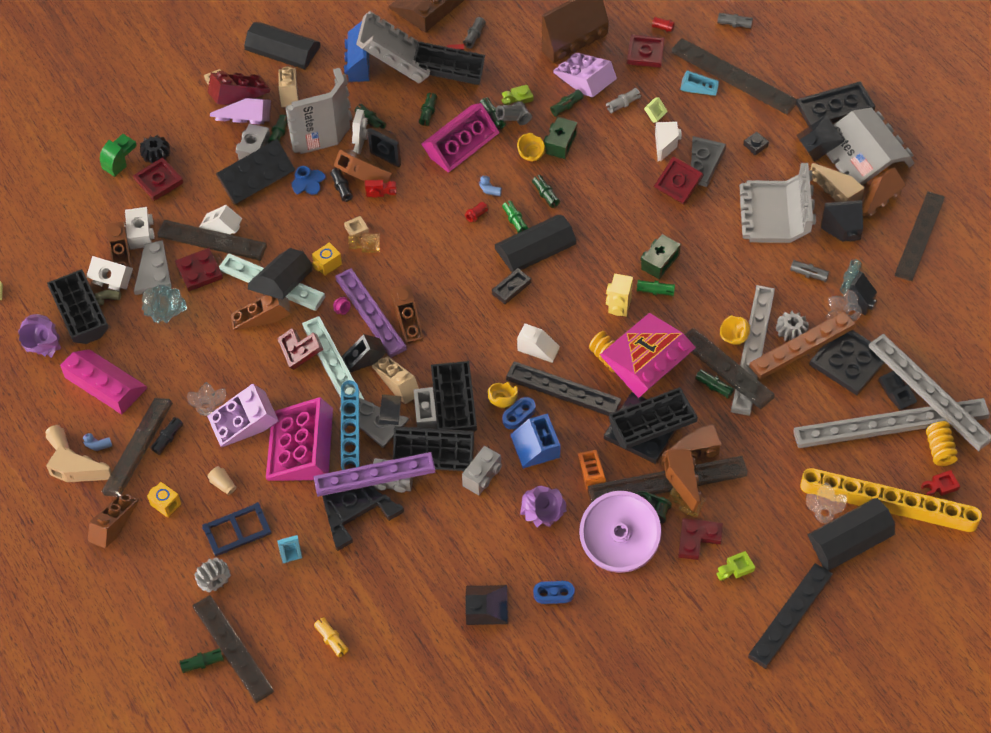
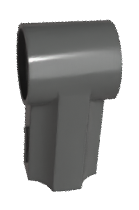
M521 101L513 105H498L496 108V118L498 120L517 121L519 125H525L532 118L531 113Z

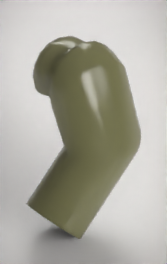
M104 290L96 293L94 296L98 304L103 305L104 299L120 300L121 291Z

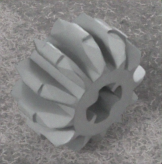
M793 311L790 314L784 312L782 316H779L776 324V331L779 337H784V341H787L807 332L809 324L806 322V316L800 317V312L794 314Z
M217 557L213 560L208 559L206 563L202 562L203 565L196 568L197 572L194 576L197 585L207 592L216 591L224 583H227L228 578L231 576L228 565Z

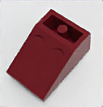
M223 71L211 72L208 93L217 104L231 105L243 99L256 98L270 92V88L259 75L251 74L250 76H244L241 73L227 74Z

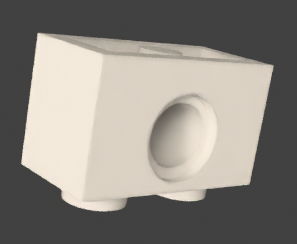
M147 207L125 210L126 234L130 250L144 248V244L152 243L151 239H154V230L150 225H153V216L148 213Z
M92 256L86 278L93 279L92 283L103 286V283L109 284L108 288L119 291L120 288L127 289L133 268ZM111 270V277L108 279L107 273Z

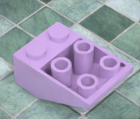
M578 52L571 55V58L562 62L553 70L554 74L575 90L579 89L583 95L594 97L617 79L611 61Z
M246 98L211 112L210 117H215L216 121H230L231 118L232 122L247 123V120H250V124H264V121H270L271 100Z
M254 384L207 416L221 447L264 432L279 421L266 392Z

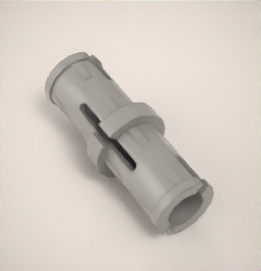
M634 88L626 94H620L618 98L606 103L607 110L613 113L622 107H627L629 103L641 98L639 90Z

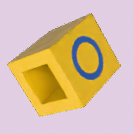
M330 242L312 253L314 269L317 272L320 271L324 276L342 265L341 253Z
M162 482L154 486L147 495L150 505L166 517H169L181 505L179 494Z

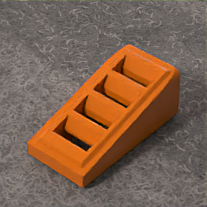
M597 450L578 453L587 491L605 488V475Z

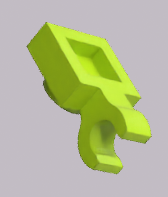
M526 84L512 88L511 92H503V99L501 101L504 105L520 101L525 104L532 102L534 96Z
M746 551L727 558V565L720 566L718 568L719 572L716 575L720 581L727 579L732 574L737 579L754 572L755 566Z

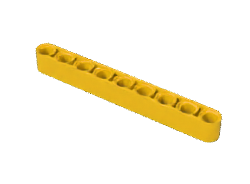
M813 468L804 471L800 484L801 489L805 493L858 506L878 498L891 514L966 532L975 531L982 518L981 511L973 506Z

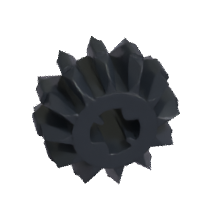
M158 134L155 137L150 135L149 139L144 138V141L140 143V155L145 162H150L151 164L162 157L166 161V157L170 156L169 143L164 137L160 138Z

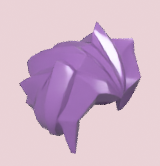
M32 314L22 322L18 330L20 335L19 341L26 352H36L38 355L42 354L44 357L48 355L52 358L55 351L61 349L58 342L60 336L55 329L56 324L52 323L48 317Z
M537 486L532 490L526 491L522 496L520 515H525L526 521H533L537 528L542 523L550 527L554 521L556 522L560 519L564 512H567L566 502L558 489L551 490L548 487Z

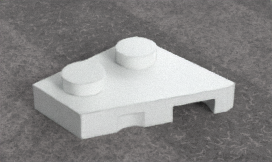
M357 109L353 120L352 143L355 144L353 151L358 154L361 153L364 140L368 139V129H366L367 118H365L364 110Z

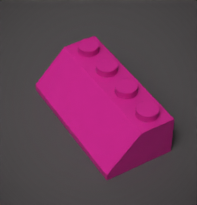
M479 103L468 107L421 144L431 160L447 172H450L500 132L483 104Z
M91 350L73 352L60 365L66 379L120 414H123L147 389L146 385Z

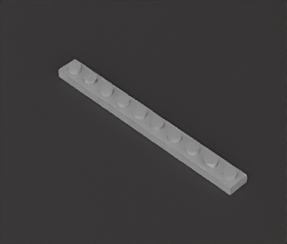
M984 398L957 402L975 420L989 418L990 413ZM929 406L795 427L793 433L798 448L924 429L936 422L946 420Z

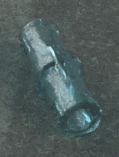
M857 259L850 261L848 270L843 275L844 281L840 287V292L844 295L849 293L850 284L862 266V263Z

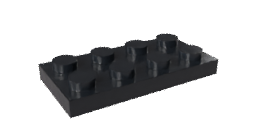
M861 81L796 100V105L808 126H811L826 115L831 123H834L854 110L872 107L875 111V105Z
M278 139L217 172L216 176L235 205L296 169Z

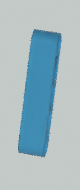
M352 380L345 381L341 386L342 470H345L348 464L360 467L359 388L357 383ZM351 387L355 389V392L352 395H348L345 393V390ZM350 406L356 409L352 414L345 412V409ZM351 425L356 429L353 433H347L345 431L346 427ZM348 445H354L356 447V449L351 453L345 451V448Z

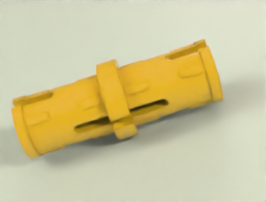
M324 617L320 618L322 623L317 620L314 627L324 637L323 641L325 644H329L334 650L337 657H342L341 652L345 655L349 650L348 647L339 638L337 630H333Z

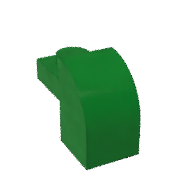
M125 134L119 136L114 142L108 140L100 153L102 169L114 177L127 167L125 156L137 147L136 141Z

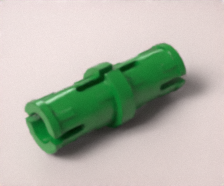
M509 200V206L505 202L502 208L517 232H522L521 229L523 231L528 229V226L522 219L521 212L517 211L513 202Z
M638 280L637 292L653 293L656 296L657 294L674 296L675 284L659 283L657 280L655 282Z

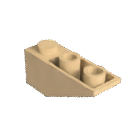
M283 67L279 70L281 107L292 105L291 102L298 101L296 68Z
M815 163L811 165L812 180L817 182L836 202L862 199L864 187L852 176Z
M388 356L381 358L372 365L373 369L395 396H402L401 401L404 404L414 399V389H419L414 375Z
M58 447L46 465L50 476L65 482L113 479L111 469L106 463L95 462L86 455L80 456L68 448L65 450Z

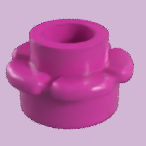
M339 297L334 301L333 309L337 314L344 315L349 311L351 304L346 297Z

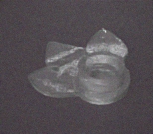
M847 289L843 297L832 296L828 298L829 306L832 310L826 315L828 320L842 312H845L852 321L857 320L861 316L862 311L858 305V297L852 290ZM854 310L855 313L850 315L849 312Z
M207 382L201 386L198 393L188 392L187 394L189 404L196 407L197 412L203 416L214 412L216 406L222 404L226 398L225 389L214 391Z
M824 483L818 489L817 495L812 493L806 495L807 507L815 512L816 519L821 523L831 522L835 514L844 510L847 503V496L844 494L835 495L833 488L828 483ZM823 509L828 510L829 514L827 516L821 514Z

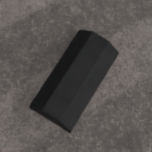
M254 22L247 31L244 43L246 51L304 70L321 47L319 41L261 22Z
M418 41L414 61H416L415 63L418 62L419 67L422 69H429L432 76L480 85L485 55Z
M556 215L496 243L495 250L510 271L514 272L517 268L523 270L576 245V237L563 215Z
M289 248L279 254L248 283V290L283 300L312 271L313 265L303 251Z
M81 269L47 282L72 341L88 344L100 339L109 327L83 270Z
M469 361L432 364L431 372L437 429L477 431Z
M680 387L609 414L613 434L619 445L625 449L688 426L698 420L697 415Z
M395 426L393 460L431 452L435 469L465 471L473 461L474 431Z
M874 498L807 535L822 567L830 571L895 535V522L888 508L878 498Z

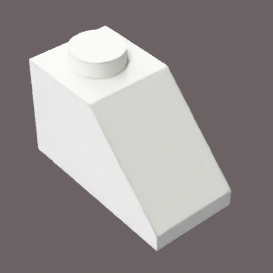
M656 122L655 139L658 161H662L678 147V140H681V129H678L677 122Z
M225 205L207 213L199 228L218 235L227 236L235 234L239 230L242 218Z
M524 324L517 338V351L553 363L560 349V346L545 331L528 324Z

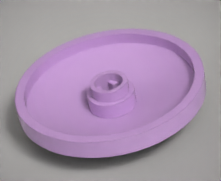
M628 491L609 492L595 499L584 512L580 523V540L587 556L597 566L611 572H630L644 566L655 555L661 541V523L653 506L643 497Z

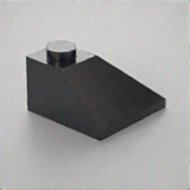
M827 115L796 135L814 162L844 142Z
M369 128L367 131L370 153L400 167V148L396 135L382 128Z
M862 200L825 203L820 225L821 229L842 242L861 240L863 232Z
M507 585L466 586V625L508 624Z

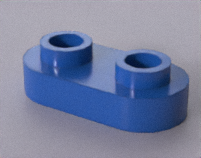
M529 397L520 398L503 413V425L508 429L520 427L535 413V401Z
M568 581L539 582L533 589L534 599L541 604L568 603L573 600L575 595L574 586ZM566 592L567 595L563 596L561 595V593ZM541 593H546L547 596H544V597H543V596H541L540 594H541Z

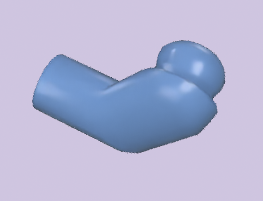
M488 176L480 178L479 186L484 193L501 196V187L492 186Z
M91 433L83 436L84 445L94 451L112 447L110 437L97 440Z

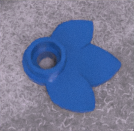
M300 166L295 171V179L292 182L293 191L296 194H300L303 191L311 195L318 194L320 191L319 182L326 179V176L320 170H310L307 166Z

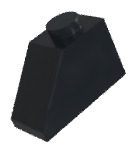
M861 271L858 272L850 284L845 306L866 316L868 311L873 310L877 304V300H875L877 291Z
M363 334L344 353L342 359L351 373L377 363L386 354V350L380 338Z

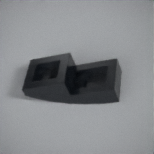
M894 371L878 378L882 388L899 410L917 402L909 385L905 386L901 377Z
M382 395L379 424L399 425L402 396Z

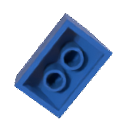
M362 21L348 31V39H345V49H348V52H344L345 62H347L344 65V73L348 75L349 82L369 81V53L356 45Z

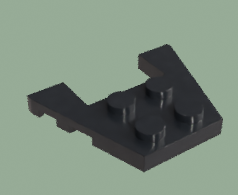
M374 486L322 496L337 551L353 543V539L344 525L378 506L389 521L404 512V508L400 504L397 505L391 501L390 497L378 492Z

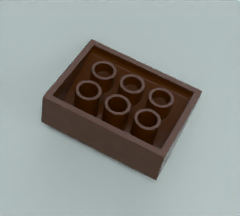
M395 0L389 5V9L424 32H427L464 0Z
M569 0L542 15V52L553 63L564 59L571 53L577 52L582 47L608 34L609 20L603 0Z

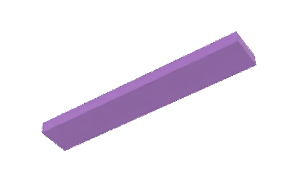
M350 268L336 275V281L374 336L381 339L388 356L392 358L407 350L406 345L353 269Z
M429 452L313 477L317 497L435 473L432 453Z

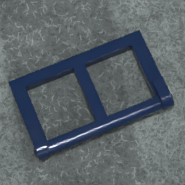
M259 502L202 525V529L206 534L215 557L272 534ZM255 511L263 530L243 538L235 518ZM231 521L238 540L218 548L210 529Z

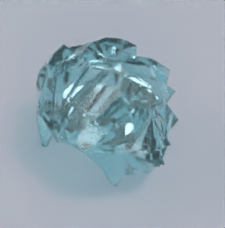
M165 285L149 288L142 296L143 305L141 310H144L145 316H151L154 323H159L160 321L168 323L172 317L179 315L181 311H185L187 308L180 291Z

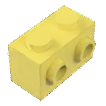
M614 274L612 284L608 283L606 292L608 294L606 299V305L609 306L608 313L627 317L632 298L633 277Z

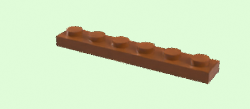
M842 312L749 363V367L762 380L855 329V323L845 312Z

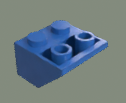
M548 413L528 419L510 434L522 468L560 458L561 446Z

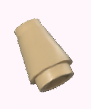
M54 425L46 430V439L56 450L58 447L65 450L67 448L70 449L64 428H61L60 425Z
M217 466L208 474L209 482L227 495L232 494L237 487L224 468Z

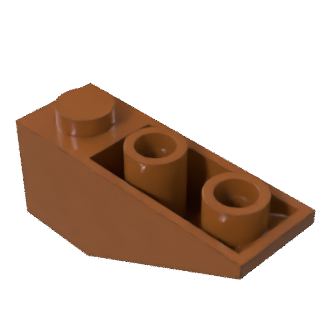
M340 149L333 165L363 181L383 180V183H387L393 174L351 149Z
M895 167L884 171L872 180L862 204L863 216L869 217L877 212V207H883L889 203V198H894L902 193L901 189L906 184Z
M124 221L105 224L111 261L132 268L126 224Z
M410 284L391 288L390 293L405 343L424 339Z
M265 295L230 314L233 330L235 331L275 323L292 313L287 297L282 300Z
M710 425L695 428L668 450L691 449L692 457L696 461L700 458H712L719 455L721 444L715 426ZM666 452L662 454V466H664L663 459L665 457Z
M691 449L667 450L663 459L666 478L692 512H695L698 504H701L702 496L697 488L699 479L694 471L696 463L695 458L692 457Z
M121 492L89 522L88 542L103 548L109 546L117 538L139 499Z

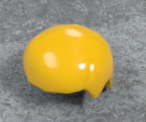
M527 133L518 139L517 148L523 159L533 162L539 160L544 155L545 145L541 137H537L533 133Z
M729 316L720 327L722 339L733 345L744 343L750 334V325L742 317Z
M509 382L504 384L495 383L488 389L489 401L499 408L510 407L517 399L518 387H511Z

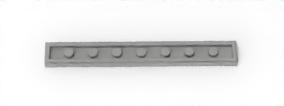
M756 285L749 320L750 334L744 344L731 408L732 413L750 416L758 377L749 367V363L762 356L775 288Z
M882 334L869 344V348L949 422L974 448L980 451L991 443V434L885 334Z

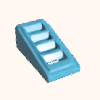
M686 70L680 90L716 96L719 81Z
M297 535L277 541L283 563L303 558Z

